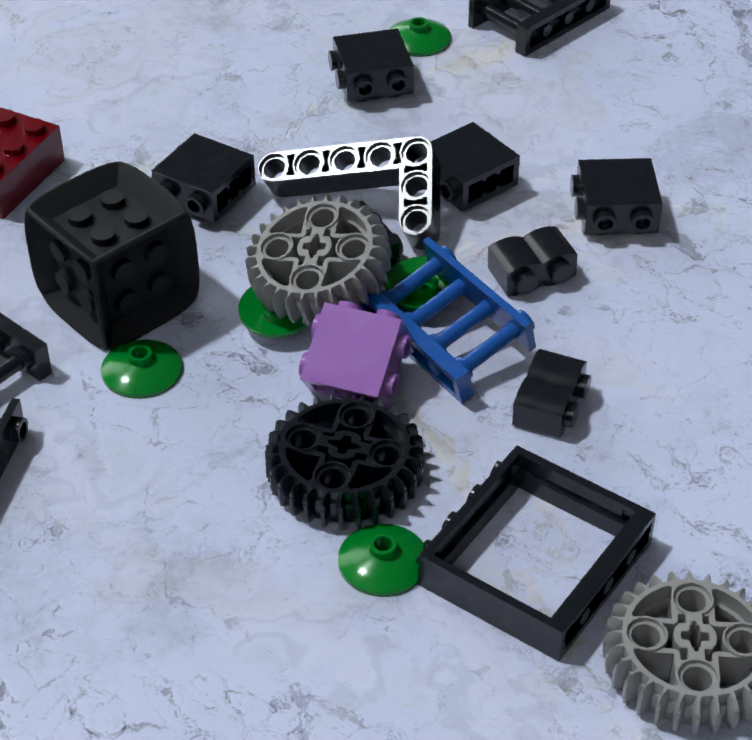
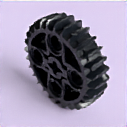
M349 392L346 398L336 399L333 393H331L327 401H321L315 396L313 405L308 406L300 402L298 413L288 410L285 420L276 421L275 431L269 433L268 444L265 450L266 477L270 483L272 495L278 496L280 506H289L292 516H297L304 512L306 523H310L315 518L321 519V526L323 528L329 522H337L340 530L343 529L345 523L355 522L357 528L360 529L362 521L368 519L376 525L378 523V515L382 514L392 519L394 507L404 510L407 499L415 498L417 488L421 486L425 464L422 436L418 435L417 425L410 423L408 414L402 413L398 415L397 407L394 404L384 408L382 398L372 403L368 402V397L365 394L361 399H352Z

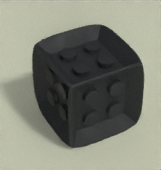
M120 161L95 167L45 192L26 208L24 217L25 236L36 285L50 308L77 333L95 346L108 350L126 342L134 341L180 315L197 299L200 277L197 243L192 220L185 207L173 194L138 168Z

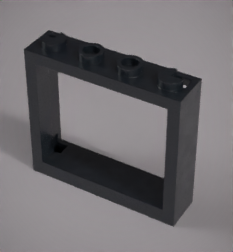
M517 445L502 462L497 460L490 476L482 485L476 484L472 488L466 503L457 512L452 511L447 516L442 529L432 541L428 539L424 542L423 551L416 559L418 564V585L560 662L651 544L656 513ZM518 488L615 536L552 617L541 613L452 565Z

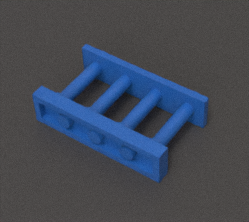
M427 237L423 240V245L428 262L390 290L379 291L378 295L368 293V305L360 302L359 304L363 311L377 313L378 309H384L400 315L412 336L409 357L463 404L475 395L471 381L474 369L514 339L529 352L536 348L533 332L535 325L531 317L524 310L520 309L517 311L458 262L453 252L447 246L443 245L440 247L430 237ZM437 274L450 284L412 313L408 311L403 313L396 305ZM462 295L475 305L474 308L438 335L431 334L429 336L421 328L424 323ZM487 317L501 327L499 331L463 358L459 356L454 358L447 352V347Z

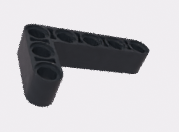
M414 136L268 153L258 164V174L270 191L277 197L399 185V225L408 242L417 250H425L423 245L424 239L430 237L436 243L439 240L441 166L431 143L424 137ZM426 157L423 161L414 163L418 158ZM390 160L385 166L379 167L382 162ZM354 164L349 170L343 171L348 165ZM318 168L316 172L309 174L313 169ZM283 172L279 177L274 178L278 173ZM426 190L421 196L414 197L418 191ZM426 223L425 227L421 230L413 231L417 225Z

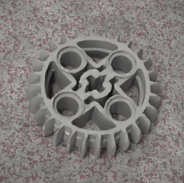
M329 194L326 195L323 201H317L316 197L312 195L311 202L302 204L300 200H297V206L291 209L283 205V214L277 216L271 213V223H261L259 226L261 234H253V245L247 247L248 258L245 260L247 277L256 298L260 303L264 304L268 312L275 311L279 319H283L288 315L293 324L303 317L305 323L309 326L315 316L321 314L324 302L338 305L339 301H349L355 304L360 302L368 305L369 299L367 294L378 295V284L387 282L386 272L391 270L390 258L392 257V250L386 228L381 223L378 214H373L368 205L361 207L357 199H353L348 203L344 195H341L336 201H333Z
M671 571L666 582H662L656 575H653L650 579L649 587L642 582H637L633 593L629 591L624 592L620 603L614 604L611 616L606 622L602 648L603 657L605 658V673L612 675L611 684L613 689H623V703L638 701L636 707L637 715H641L649 710L654 713L653 722L655 725L663 718L672 721L674 732L678 730L680 724L691 725L692 732L696 735L700 725H707L715 735L719 730L720 722H723L730 730L736 728L739 718L750 723L752 720V601L747 602L745 600V588L733 592L729 590L728 579L720 586L711 583L710 574L702 581L693 579L691 571L687 573L685 579H677ZM661 615H665L667 618H655V617H658V616H661ZM719 683L733 684L734 686L721 689Z

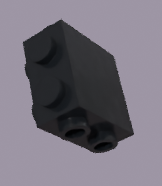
M398 28L333 37V50L328 51L329 67L331 71H335L337 89H343L347 102H364L368 99L382 97L394 98L413 93L414 64Z
M471 122L430 141L441 166L440 195L461 212L518 185L520 155L476 123ZM426 157L418 158L417 163L423 161Z
M196 133L191 135L151 170V178L173 194L188 213L213 223L256 185L254 155Z
M651 158L578 160L577 175H571L570 192L571 197H576L574 205L575 219L582 221L584 235L659 232L663 203Z

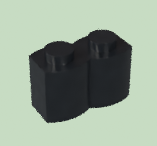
M547 226L535 229L523 237H507L491 244L488 247V269L506 295L517 296L530 293L541 285H557L574 277L577 271L578 254L557 227Z
M539 349L532 360L527 376L517 392L513 404L512 425L559 438L563 435L566 426L573 428L579 411V403L577 401L579 398L586 399L592 376L586 374L587 361Z

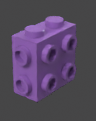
M339 301L338 305L324 302L321 314H317L312 323L311 336L313 339L309 351L305 352L300 360V380L310 391L326 395L333 393L334 397L342 399L346 398L348 392L352 399H361L365 394L368 397V402L372 403L382 398L384 408H387L390 397L394 398L399 390L400 374L398 370L402 359H407L412 346V336L401 316L384 309H378L377 313L363 311L361 306L349 301Z

